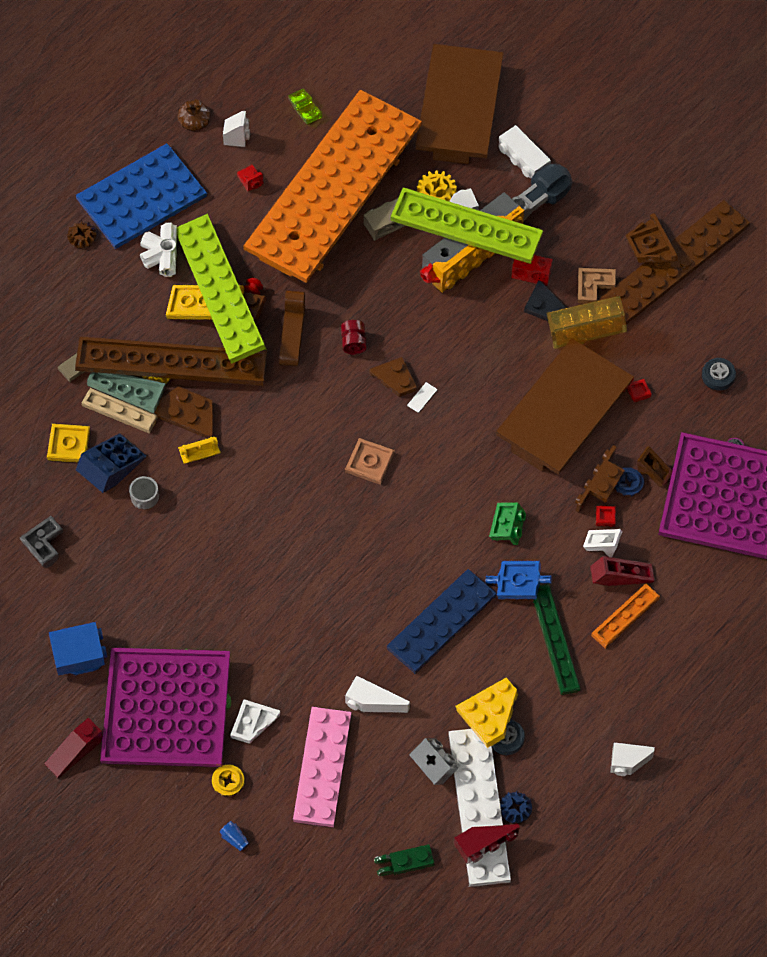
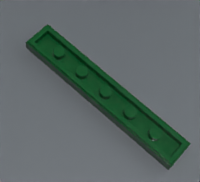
M549 583L540 585L537 599L532 600L560 695L579 692L580 685Z

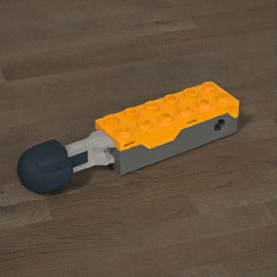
M560 164L545 166L532 176V186L522 194L511 199L504 192L480 211L523 224V221L542 204H556L567 195L572 186L571 174L567 168ZM444 238L423 254L420 276L426 283H432L438 290L444 292L446 289H451L455 282L460 278H465L469 271L473 268H478L486 258L492 257L495 253Z

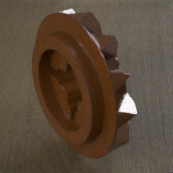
M81 221V223H74L72 227H69L67 238L74 247L85 248L94 243L96 230L89 222L83 223ZM78 231L85 232V238L79 235Z

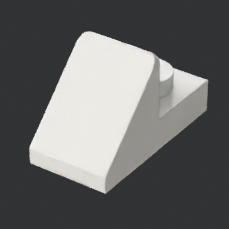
M589 530L583 547L587 551H604L609 557H612L618 546L622 530Z

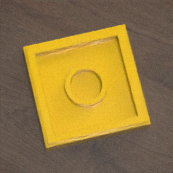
M52 424L47 460L79 462L81 453L88 449L90 426Z

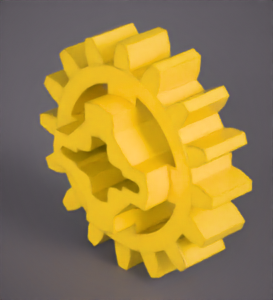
M437 170L435 174L429 171L428 176L422 175V180L418 181L417 192L450 201L453 194L456 193L457 186H455V180H451V175L445 176L444 171L441 174H438Z

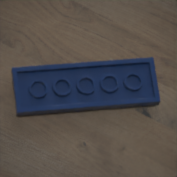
M467 569L387 645V650L416 674L496 597V592Z

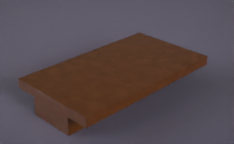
M433 44L420 117L422 125L418 129L415 150L433 152V160L469 164L470 156L487 158L503 52Z
M571 338L498 428L496 435L511 444V452L538 470L543 471L547 467L559 475L633 382L634 376Z

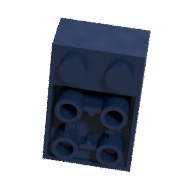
M119 433L81 453L76 471L104 493L123 480L146 458V455Z

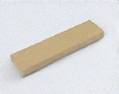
M92 388L89 389L82 401V406L149 434L158 419L156 414Z

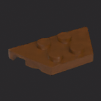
M655 213L650 215V220L645 224L641 222L634 230L626 234L627 242L638 263L678 261L677 254Z
M179 386L160 399L156 411L153 413L158 415V419L207 439L213 437V403L211 399Z

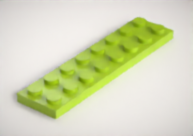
M407 188L402 189L390 220L529 264L532 262L543 234V230Z

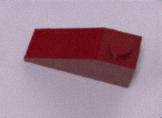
M603 556L590 566L593 584L618 586L654 582L652 564Z
M88 717L69 734L44 763L45 766L58 779L102 742V731Z

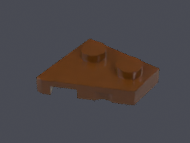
M402 357L369 369L370 376H375L381 381L382 385L390 388L398 397L417 391V387Z

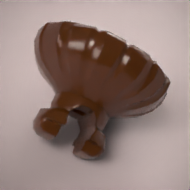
M195 99V101L185 102L180 107L177 118L182 127L195 131L206 127L208 122H210L211 115L207 106L200 102V100Z

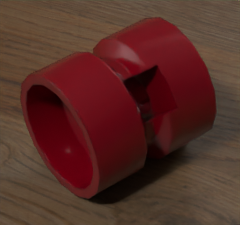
M348 320L342 323L343 351L352 355L364 352L366 350L365 324L360 320Z

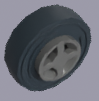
M510 720L507 724L505 739L491 747L502 755L515 754L524 744L525 734L523 728L516 721Z

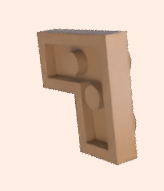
M579 268L578 303L593 304L597 302V288L612 289L615 287L616 269Z

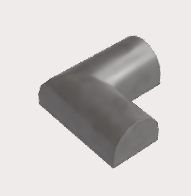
M50 516L22 535L20 540L44 568H48L59 558L58 553L49 542L60 535L63 529Z

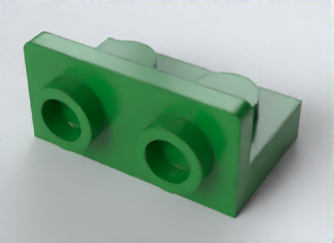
M518 502L497 503L489 535L492 540H510L513 545H518L519 538L522 536L523 521L526 519V512Z

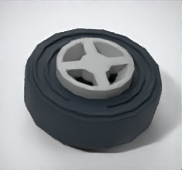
M724 358L711 359L706 362L702 369L703 382L713 390H726L735 381L736 371L734 365Z

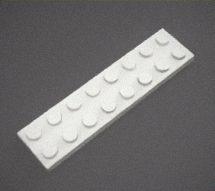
M472 729L449 731L451 756L455 759V764L458 767L454 772L462 833L471 827L503 825L492 747L487 748ZM505 842L501 844L498 850L492 853L490 851L485 853L478 862L466 864L469 887L509 883L511 881Z

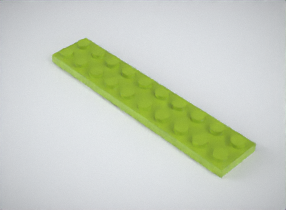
M208 214L177 227L178 239L231 364L266 349Z

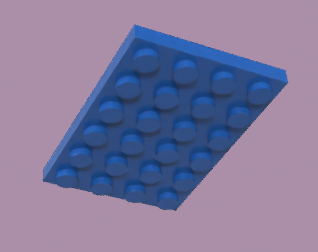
M166 143L78 193L76 199L112 246L117 249L207 197V192Z

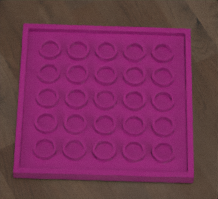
M681 432L658 535L767 559V451Z
M111 648L101 763L222 767L230 651Z

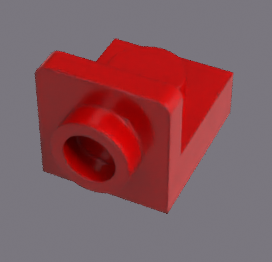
M253 165L237 172V177L247 191L257 189L264 184L263 174L257 172Z

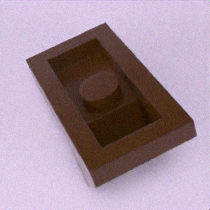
M647 446L637 460L638 472L648 474L659 487L664 486L672 475V470L650 446Z

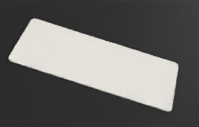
M426 382L407 406L416 412H420L437 389Z

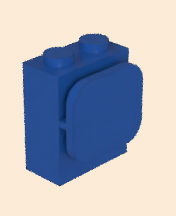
M96 622L49 632L58 676L68 673L78 675L92 672L105 665L104 658L107 657L106 648L100 644V640L104 639L101 628L97 629Z

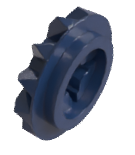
M622 468L625 471L615 487L616 491L622 493L623 496L630 495L632 497L636 493L639 494L644 484L641 473L633 468ZM626 477L629 482H632L630 488L627 484H623Z
M518 791L508 792L506 796L502 797L500 802L501 815L511 823L524 822L532 812L531 799L525 793L522 794ZM512 801L517 805L522 804L519 807L520 813L516 809H510L513 806Z

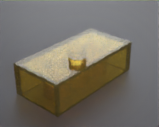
M620 296L546 313L554 349L566 346L571 338L584 344L590 340L627 332Z

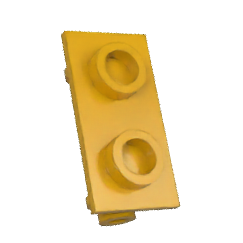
M210 437L178 447L184 464L220 454L216 437Z

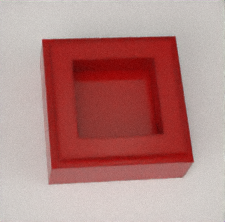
M645 379L632 382L627 388L634 403L650 398L652 395Z
M596 506V526L615 527L616 506Z

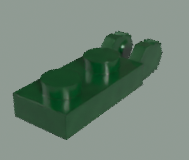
M429 844L389 853V855L377 856L374 859L376 864L388 862L392 864V867L380 868L377 871L379 876L397 875L434 866Z

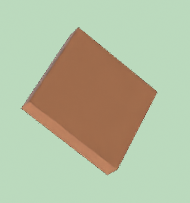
M359 438L345 468V473L381 485L395 450Z

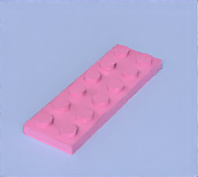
M317 707L311 708L293 822L334 828L351 712Z

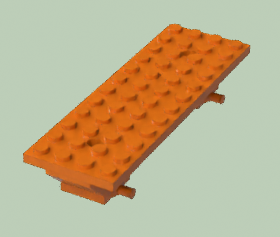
M359 90L244 244V250L290 277L294 276L307 283L316 269L321 271L324 266L322 261L391 166L399 164L400 160L397 158L421 127L422 121Z

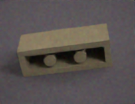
M398 198L364 214V226L374 241L406 226L390 221Z

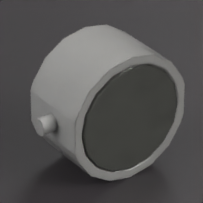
M145 476L132 481L129 492L135 507L149 509L156 505L159 500L157 483L151 477Z

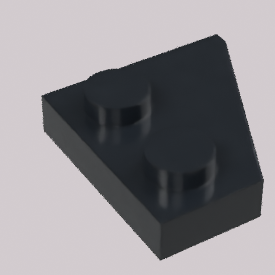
M538 280L524 308V312L558 325L566 307Z

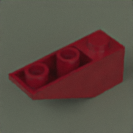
M519 824L471 827L454 837V845L466 864L470 862L476 863L483 858L485 853L489 851L492 853L498 850L502 843L506 841L511 842L516 839L520 826Z

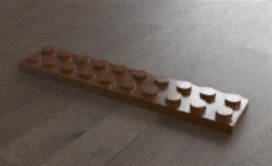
M723 200L670 242L677 254L678 261L647 262L642 264L598 299L597 302L593 303V308L619 331L747 229L750 222Z
M79 337L75 371L263 386L266 351H259L231 364L225 348Z

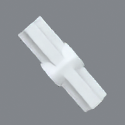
M172 223L161 225V237L151 232H146L142 237L141 246L148 249V251L140 254L144 266L149 269L160 263L159 273L164 277H172V275L176 274L177 225Z

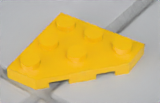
M504 678L456 706L457 712L487 748L505 738L507 724L510 722L513 712V704L518 695L517 689L507 678Z

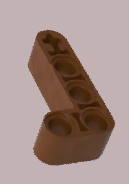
M286 291L285 315L279 365H299L305 317V292Z

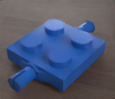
M502 561L498 575H487L486 584L498 585V599H537L540 583L552 584V575H540V561Z

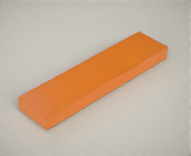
M647 584L643 585L596 628L591 636L606 649L660 599V596Z

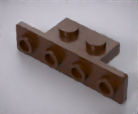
M613 445L610 450L607 449L602 457L604 461L601 465L597 464L593 471L595 476L592 480L589 478L584 486V489H586L584 494L580 493L575 501V504H577L576 512H580L590 494L605 503L612 494L625 471L610 462L615 454L616 446Z

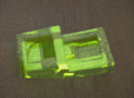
M304 89L288 95L291 104L306 124L322 118L321 111L313 104L312 97Z

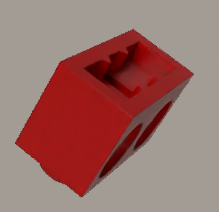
M534 255L531 264L514 259L511 278L536 284L539 280L547 286L553 259Z

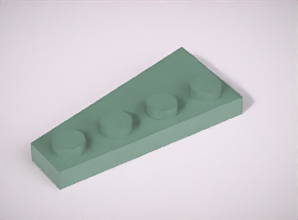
M91 372L87 380V386L152 413H155L165 390V383L129 375Z

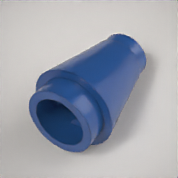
M230 821L220 830L221 838L240 852L249 845V842L236 823L234 824Z

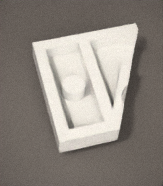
M243 700L231 733V738L250 744L280 716V711Z

